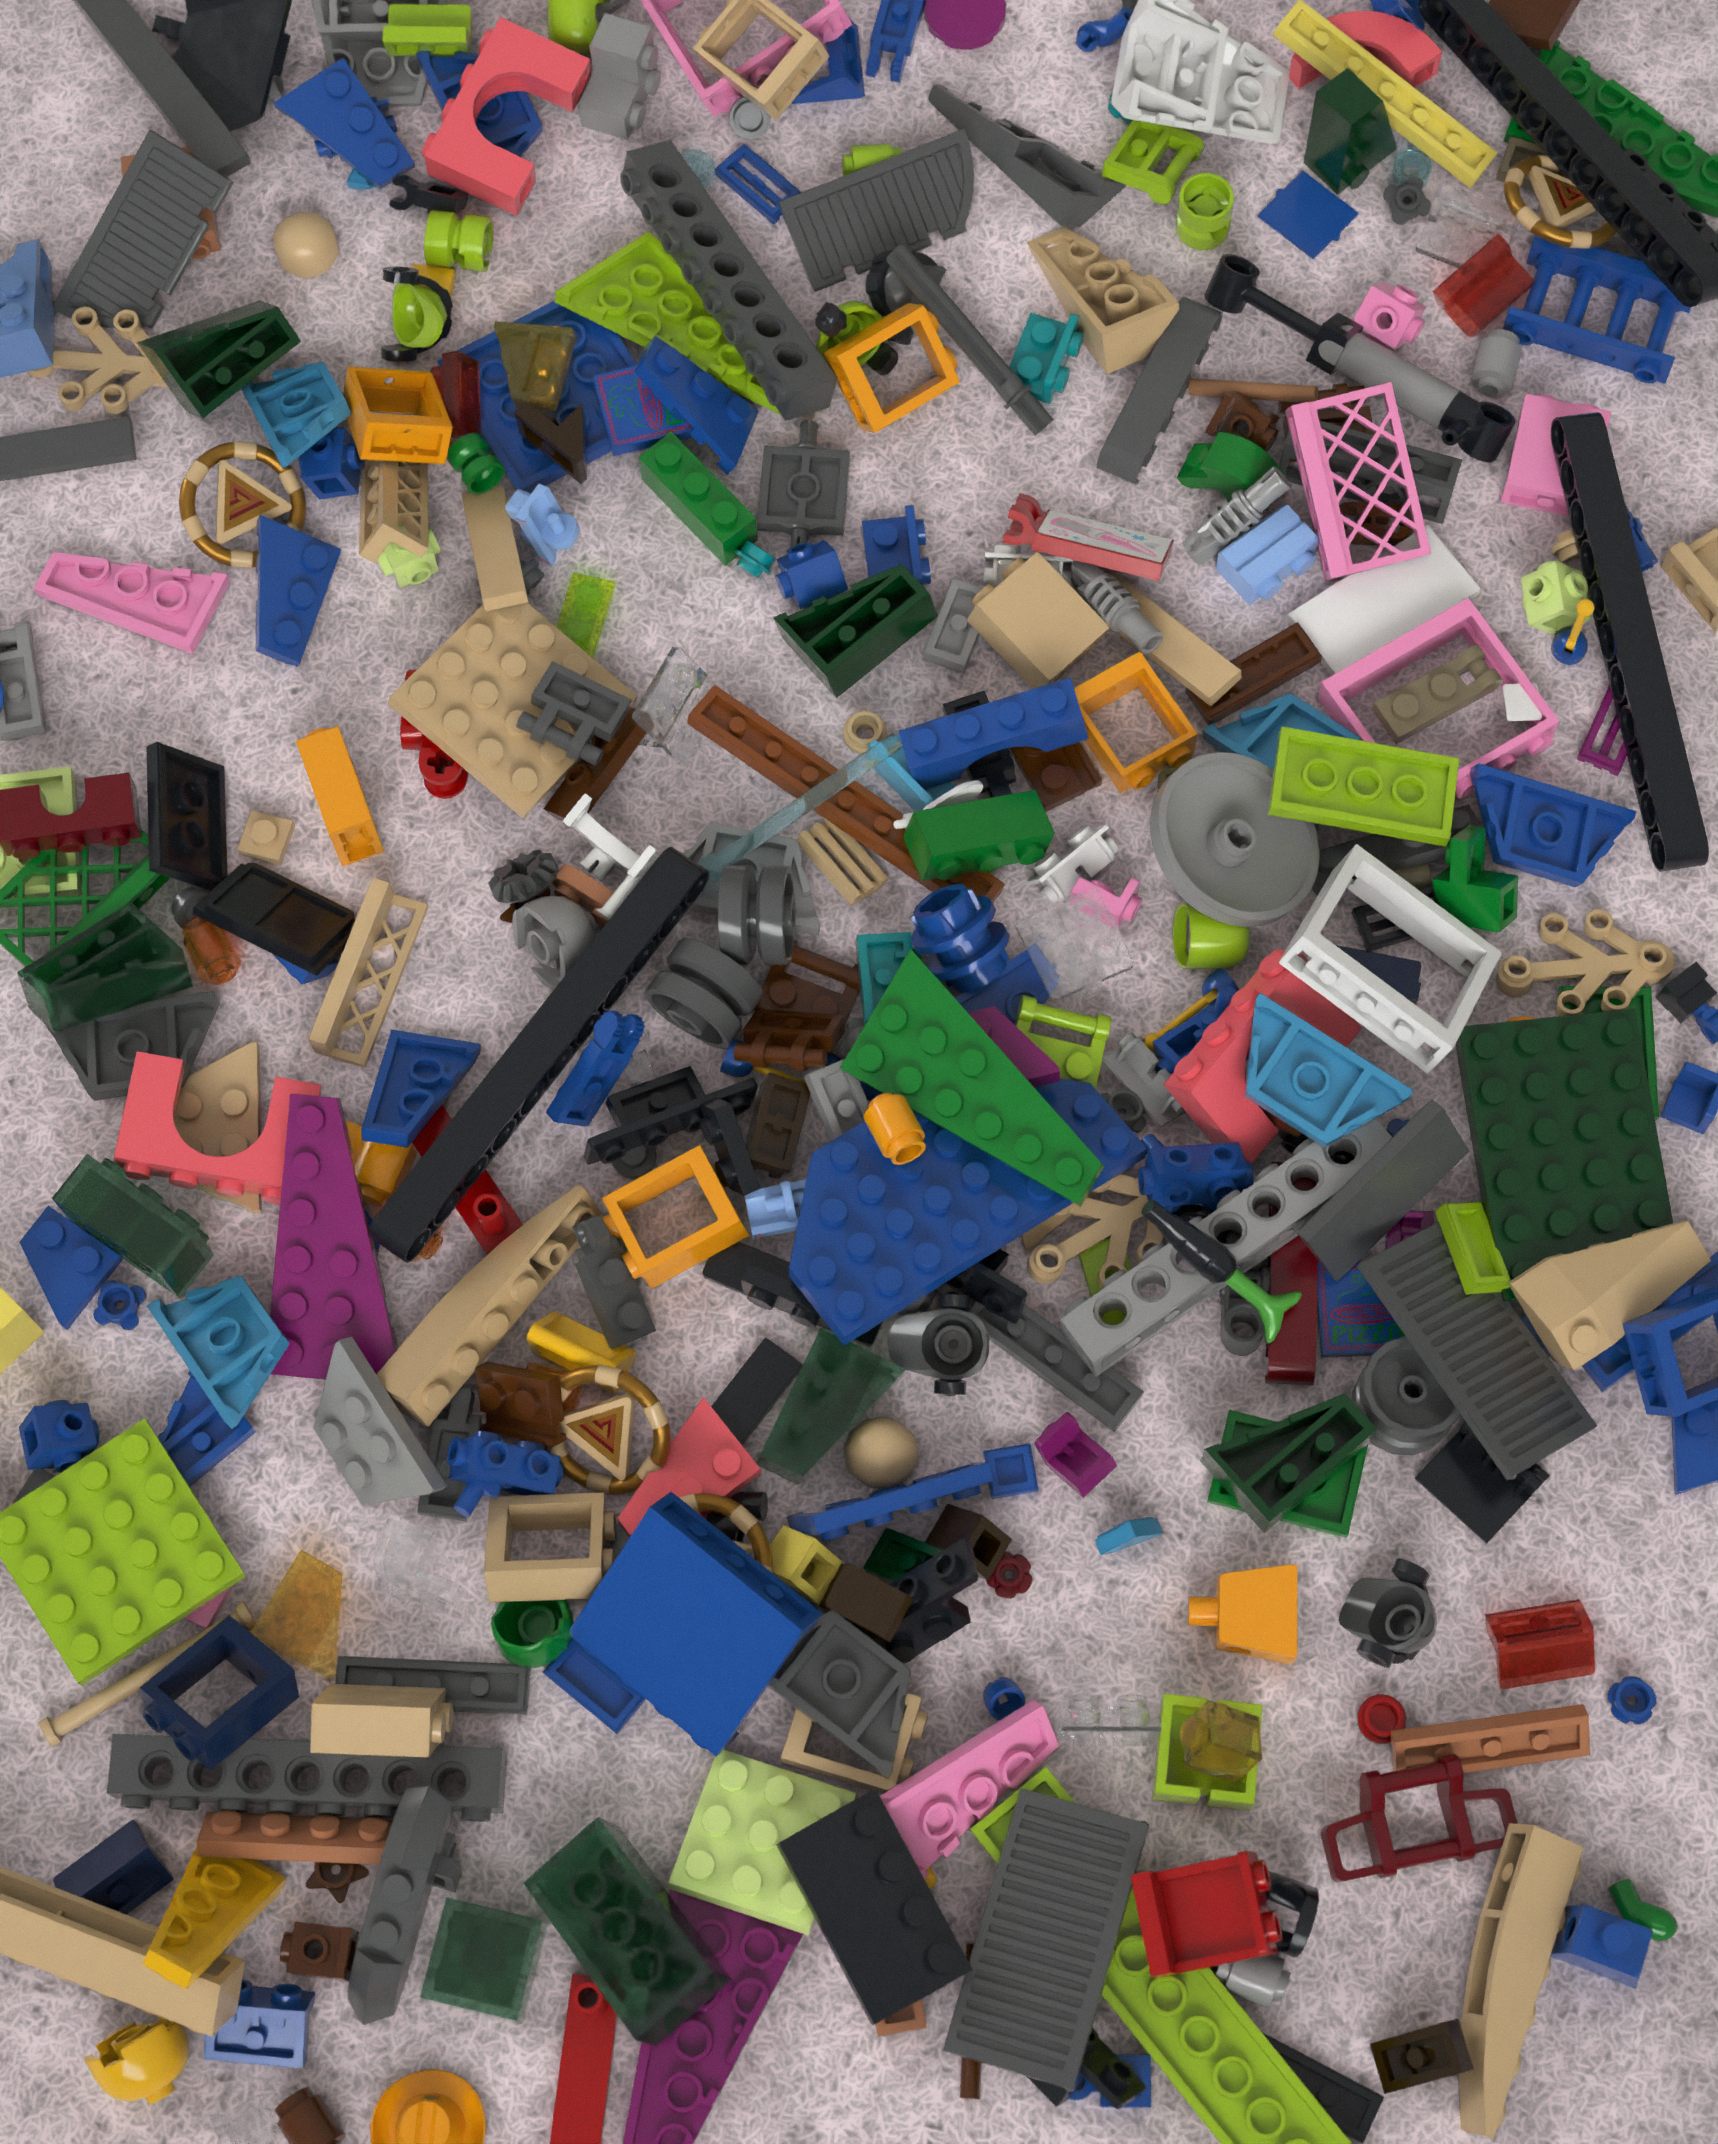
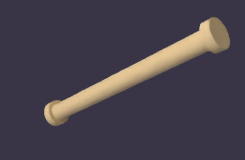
M244 1601L235 1606L237 1611L230 1614L233 1619L244 1628L247 1627L249 1631L258 1626ZM225 1618L51 1720L49 1717H46L39 1721V1726L47 1741L52 1747L62 1742L61 1737L138 1692L140 1690L139 1687Z

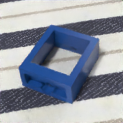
M1710 1288L1622 1324L1646 1414L1677 1417L1718 1400V1377L1685 1391L1669 1332L1713 1314L1718 1333V1288Z

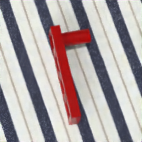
M443 1105L440 1106L412 1141L421 1158L452 1120ZM486 1169L455 1207L486 1255L523 1225Z
M572 1974L550 2144H602L622 1979Z

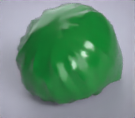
M566 1599L500 1602L491 1618V1628L496 1645L504 1658L510 1663H515L521 1667L539 1668L556 1660L563 1651L568 1650V1643L572 1640L570 1628L574 1624V1616Z

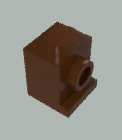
M1238 392L1227 393L1224 395L1205 433L1215 437L1218 432L1234 434L1255 443L1268 452L1278 436L1279 430L1275 429V426L1280 417ZM1241 419L1245 420L1249 425V431L1245 436L1237 431V426Z
M295 1921L293 1932L285 1931L280 1947V1962L288 1963L286 1972L292 1975L349 1982L359 1932L349 1927ZM316 1940L321 1941L323 1944L321 1956L316 1959H310L307 1955L308 1945Z

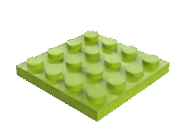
M145 1418L0 1512V1558L75 1680L81 1686L247 1576Z

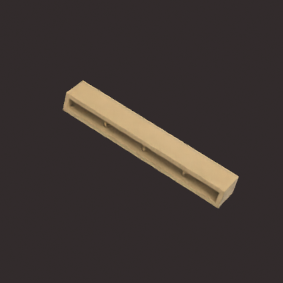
M0 1866L1 1954L11 1957L18 1963L28 1964L54 1974L61 1980L72 1981L97 1991L107 1998H115L143 2009L150 2015L161 2016L186 2026L193 2032L204 2033L211 2037L237 2012L245 1964L244 1960L222 1952L185 1990L177 1984L165 1980L160 1974L143 1965L158 1927Z

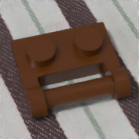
M794 940L791 963L845 983L846 987L843 994L786 973L789 965H772L762 987L763 996L754 1008V1011L757 1009L844 1015V1023L846 1025L860 994L858 964H855L853 967L799 947L798 941Z

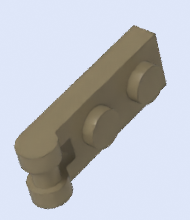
M1476 644L1465 649L1458 657L1375 701L1372 711L1394 743L1398 744L1490 694L1502 684L1503 679L1496 669L1490 670L1484 661L1486 658L1485 653ZM1469 671L1475 681L1466 685L1460 676Z

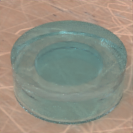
M688 150L681 153L703 187L707 188L715 177V167L712 158L700 150Z

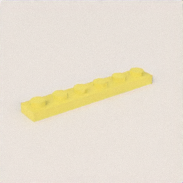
M1302 0L1297 1L1272 35L1330 80L1349 68L1383 100L1390 126L1469 188L1474 185L1498 152Z

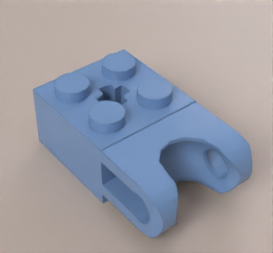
M39 239L18 243L14 256L6 263L0 265V378L53 366L55 308L51 302L52 267Z

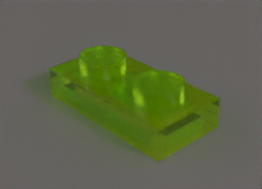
M573 572L556 627L594 659L616 585L615 581Z

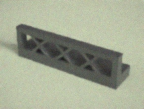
M1319 421L1321 428L1335 437L1342 428L1338 425ZM1348 428L1341 441L1363 453L1373 435ZM1289 429L1279 467L1286 474L1289 482L1302 485L1299 469L1289 467L1290 459L1297 460ZM1379 437L1367 457L1389 469L1397 456L1395 445L1385 438ZM1323 438L1327 452L1332 443ZM1406 444L1418 496L1426 495L1441 499L1439 508L1420 503L1423 519L1443 524L1462 459ZM1337 446L1328 461L1333 473L1342 472L1350 474L1358 459ZM1363 462L1354 477L1355 481H1352L1351 484L1373 496L1377 489L1375 485L1380 484L1385 475ZM1398 464L1393 473L1402 478L1400 466ZM1389 479L1386 485L1392 486L1396 492L1392 494L1381 492L1377 500L1382 503L1403 505L1407 499L1405 488ZM1333 481L1337 495L1342 485ZM1348 489L1343 495L1345 498L1368 502Z

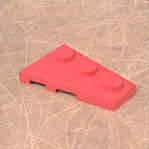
M703 1397L672 1440L664 1467L658 1471L649 1472L617 1517L618 1523L626 1534L631 1537L650 1506L668 1493L673 1492L678 1497L692 1493H710L730 1498L760 1476L761 1469ZM699 1511L697 1513L705 1517L710 1511Z

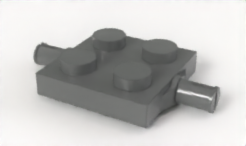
M808 420L801 422L799 444L787 447L764 446L757 529L758 531L785 532L790 534V548L801 543H807L808 536L815 534L844 536L850 451L828 450L816 445L819 425L815 421H811L809 436Z

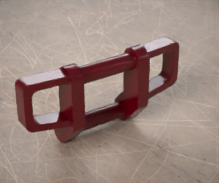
M1456 1754L1441 1756L1436 1763L1380 1774L1378 1770L1361 1773L1360 1814L1326 1825L1321 1829V1839L1331 1879L1336 1883L1377 1875L1382 1879L1395 1876L1399 1869L1451 1858L1461 1862L1473 1859L1476 1853L1502 1848L1509 1823L1517 1824L1510 1793L1504 1788L1463 1791L1464 1774L1460 1759ZM1437 1783V1794L1449 1838L1394 1850L1384 1812L1385 1794ZM1494 1800L1500 1811L1505 1834L1500 1839L1474 1844L1464 1801ZM1363 1822L1373 1866L1348 1871L1342 1865L1336 1835L1342 1829Z

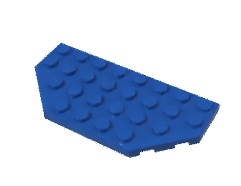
M1060 1078L1059 1082L1035 1087L1040 1095L1103 1164L1104 1168L1090 1192L1146 1157L1147 1147L1091 1083ZM915 1112L913 1113L925 1133L923 1141L926 1148L915 1160L906 1164L895 1165L890 1158L883 1156L864 1121L811 1154L789 1265V1277L845 1346L1071 1205L1072 1202Z

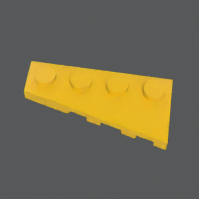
M196 1847L152 1940L143 1965L160 1974L165 1980L187 1990L278 1896L287 1877L255 1859L200 1857Z

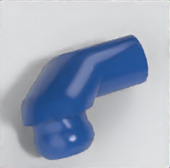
M1124 7L1110 19L1090 21L1083 24L1078 29L1076 37L1079 49L1084 52H1092L1097 46L1106 47L1112 45L1123 35L1133 13L1132 10Z

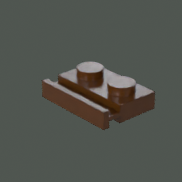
M1080 742L1048 752L1028 746L1008 748L1031 790H1036L1045 812L1102 785L1100 775Z
M486 1362L475 1368L480 1412L486 1413L487 1423L482 1425L483 1431L553 1447L566 1441V1433H562L560 1430V1422L564 1420L559 1375L493 1362Z

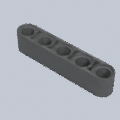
M1184 296L1179 301V311L1160 336L1102 447L1097 461L1098 469L1135 485L1140 481L1137 480L1142 466L1147 467L1157 448L1155 442L1159 433H1165L1175 413L1173 407L1178 398L1182 399L1189 387V382L1192 378L1191 373L1195 364H1201L1210 346L1208 341L1212 331H1218L1222 321L1223 312Z

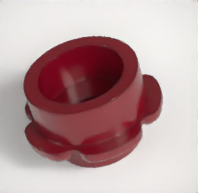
M1005 1551L990 1579L986 1580L987 1585L994 1588L996 1595L1004 1599H1012L1018 1593L1024 1594L1032 1583V1576L1029 1574L1031 1565L1023 1555H1011L1010 1552ZM1008 1570L1014 1573L1011 1579H1007L1004 1575Z

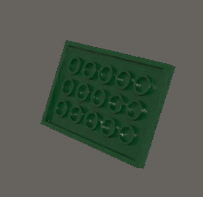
M1635 1009L1464 1026L1455 1045L1481 1200L1495 1247L1501 1253L1511 1280L1546 1257L1584 1250L1590 1245L1601 1242L1610 1243L1631 1237L1635 1233L1673 1223ZM1510 1287L1501 1291L1503 1302H1518Z

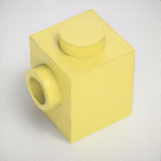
M785 1525L782 1526L770 1544L772 1573L800 1596L817 1604L821 1602L841 1563L845 1564L817 1539Z

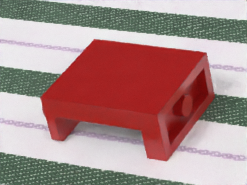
M1243 1851L1238 1852L1234 1856L1158 1872L1147 1871L1130 1875L1151 1977H1166L1278 1954L1276 1942L1282 1940L1281 1926L1276 1911H1269L1265 1891L1271 1890V1880L1265 1860H1258L1257 1852Z

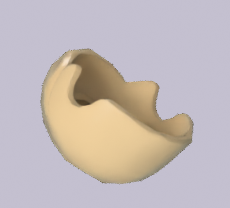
M296 212L280 221L274 231L273 244L279 263L285 271L297 277H316L331 268L338 256L339 247L335 231L330 222L316 212Z
M876 1417L864 1420L850 1431L843 1447L848 1472L866 1486L876 1489L892 1488L901 1484L912 1475L918 1461V1446L916 1445L915 1437L902 1423L892 1418Z

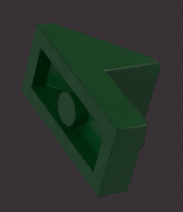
M886 1527L863 1569L874 1577L890 1584L943 1550Z

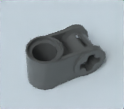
M1262 1266L1260 1270L1250 1269L1244 1273L1269 1294L1270 1266ZM1227 1285L1220 1290L1219 1303L1221 1305V1342L1225 1349L1234 1355H1250L1261 1345L1264 1335L1261 1317L1256 1307ZM1238 1322L1247 1323L1253 1328L1255 1334L1248 1338H1242L1234 1334L1231 1326Z

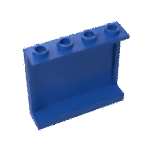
M670 1492L650 1506L570 1628L571 1637L579 1643L584 1652L600 1660L617 1675L623 1684L635 1689L652 1703L659 1714L671 1719L686 1731L698 1746L709 1750L717 1757L740 1734L737 1730L797 1643L815 1626L822 1613L673 1492Z

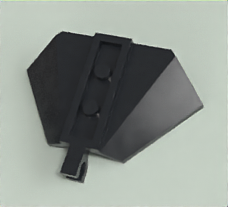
M185 0L187 10L185 23L156 15L152 31L181 41L179 49L172 58L229 131L254 123L264 116L273 76L281 77L291 37L284 32L292 0Z

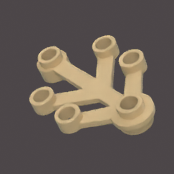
M81 307L72 315L73 325L77 333L87 337L100 353L53 350V366L27 371L31 376L38 378L50 375L56 368L95 371L80 383L68 381L60 386L58 390L59 399L63 407L69 411L80 410L85 406L90 397L102 390L100 399L105 410L111 414H119L126 410L129 402L153 385L168 387L137 344V342L150 337L143 331L138 315L132 310L118 312L114 317L113 323L118 335L123 339H130L142 356L125 355L100 326L95 310L90 307ZM86 318L92 319L89 324L80 325L82 320ZM125 322H134V324L131 327L122 328V325ZM124 373L137 374L122 387L117 384H110ZM71 393H79L73 400L66 399ZM112 396H121L115 403L108 402Z
M1595 909L1587 914L1583 927L1584 933L1592 940H1603L1622 953V955L1608 956L1569 931L1568 922L1562 915L1551 913L1544 916L1541 920L1539 928L1540 938L1547 944H1556L1578 959L1530 963L1522 956H1511L1500 963L1496 983L1502 993L1512 997H1519L1528 993L1535 981L1583 977L1573 990L1562 992L1557 999L1555 1007L1557 1016L1583 1014L1586 1003L1610 975L1629 973L1620 986L1607 988L1601 1000L1603 1012L1627 1010L1630 1001L1644 984H1657L1671 975L1675 965V958L1672 951L1663 943L1652 940L1639 943L1612 926L1613 918L1605 910ZM1599 921L1603 923L1605 927L1596 928L1591 924V922ZM1549 925L1557 926L1560 929V931L1551 932L1546 927ZM1645 957H1656L1659 962H1649ZM1518 968L1524 973L1515 975L1509 969ZM1609 999H1619L1623 1004L1619 1006L1613 1005L1609 1002ZM1571 1002L1577 1006V1009H1567L1563 1004Z
M1119 1174L1093 1190L1095 1193H1102L1108 1189L1136 1198L1124 1206L1086 1197L1081 1207L1072 1203L1056 1213V1215L1070 1213L1098 1221L1056 1246L1044 1243L1035 1247L1028 1257L1026 1264L1029 1276L1040 1284L1054 1283L1064 1272L1066 1262L1110 1237L1105 1264L1097 1275L1098 1285L1103 1289L1102 1285L1106 1281L1104 1273L1108 1270L1115 1272L1125 1270L1127 1272L1124 1262L1132 1223L1144 1217L1141 1213L1142 1208L1148 1202L1147 1196L1140 1194L1138 1178ZM1148 1219L1145 1239L1135 1253V1259L1138 1264L1141 1263L1140 1259L1143 1256L1144 1248H1151L1156 1244L1162 1243L1163 1240L1161 1231ZM1044 1254L1051 1255L1056 1261V1266L1052 1268L1045 1267L1040 1261V1256Z

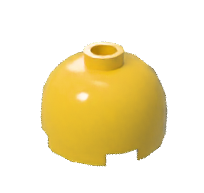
M158 2016L160 2020L149 2026L147 2023L136 2026L134 2021L100 2041L96 2045L100 2055H87L84 2057V2061L102 2090L114 2099L132 2102L145 2097L148 2104L155 2103L175 2090L172 2081L182 2073L189 2058V2040L183 2025Z

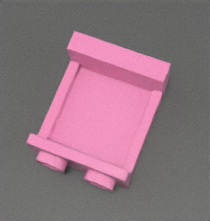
M1526 394L1519 413L1518 428L1500 502L1569 516L1551 442L1552 421L1556 417L1599 412L1603 416L1608 430L1611 411L1602 410L1595 405L1587 403L1573 404L1559 401L1549 395L1540 394L1535 396Z

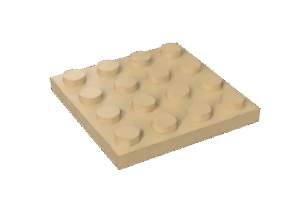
M524 603L491 611H485L484 605H482L390 696L388 705L524 819L566 776L569 769L577 764L576 761L566 757V751L548 742L542 745L530 739V733L516 727L523 711L539 717L543 709L531 704V695L552 661L631 699V706L636 702L638 696L531 605ZM558 718L554 726L572 735H575L579 728L561 718Z

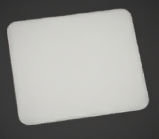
M1519 683L1503 685L1508 721H1535L1542 719V714ZM1532 683L1538 691V685L1536 683Z

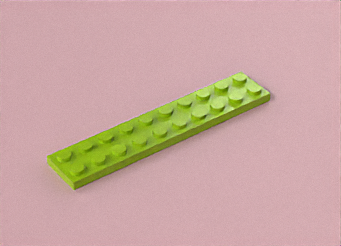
M1047 1767L1043 1768L1021 1787L1075 1803ZM1021 1788L970 1829L997 1865ZM1132 1886L1102 1996L1219 2143L1352 2144L1210 1968L1166 1977H1151Z

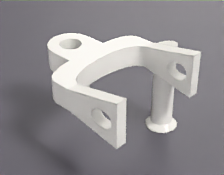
M585 793L562 821L589 840L593 847L585 859L579 863L580 866L587 872H590L598 863V866L592 873L601 882L613 865L617 867L620 865L629 874L601 909H595L604 919L609 921L657 860L654 857L657 850L649 844L640 856L618 840L587 813L592 798Z

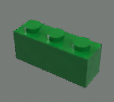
M672 431L638 457L642 481L725 566L739 556L735 553V549L740 551L746 540L753 544L758 541L756 518Z
M1036 790L914 811L903 839L921 881L937 878L949 880L959 874L980 871L985 873L994 871L1000 866L1016 863L1022 865L1035 863L1043 859L1055 832Z

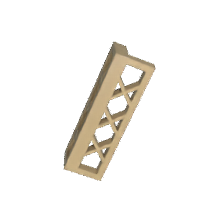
M365 460V465L361 469L360 556L375 563L391 541L419 557H422L427 551L428 463L408 462L414 465L409 466L406 462ZM401 502H403L411 512H409ZM403 525V527H404L407 531H405V530L399 528L398 526Z
M372 878L308 1038L315 1053L366 1068L429 908L428 904L396 895L392 890L390 882ZM392 905L414 911L410 926L392 934L386 923ZM382 929H384L387 937L379 940ZM405 937L401 949H399L396 941ZM391 944L397 955L396 962L393 967L376 974L370 963L373 952ZM368 968L372 977L362 981ZM389 977L384 990L380 981ZM376 984L382 996L378 1007L360 1015L354 1003L358 991ZM352 1008L356 1017L346 1021ZM373 1018L370 1028L367 1030L364 1022ZM360 1024L366 1037L360 1053L356 1054L336 1048L341 1033Z

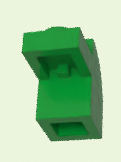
M1218 432L1213 443H1194L1176 478L1182 485L1189 488L1219 489L1225 498L1232 500L1231 495L1233 492L1240 489L1246 490L1273 466H1276L1285 476L1286 474L1274 459L1255 443L1234 434Z
M1468 825L1453 836L1447 844L1445 861L1449 867L1433 878L1435 896L1443 909L1467 927L1501 932L1517 918L1518 875L1484 870L1485 827Z

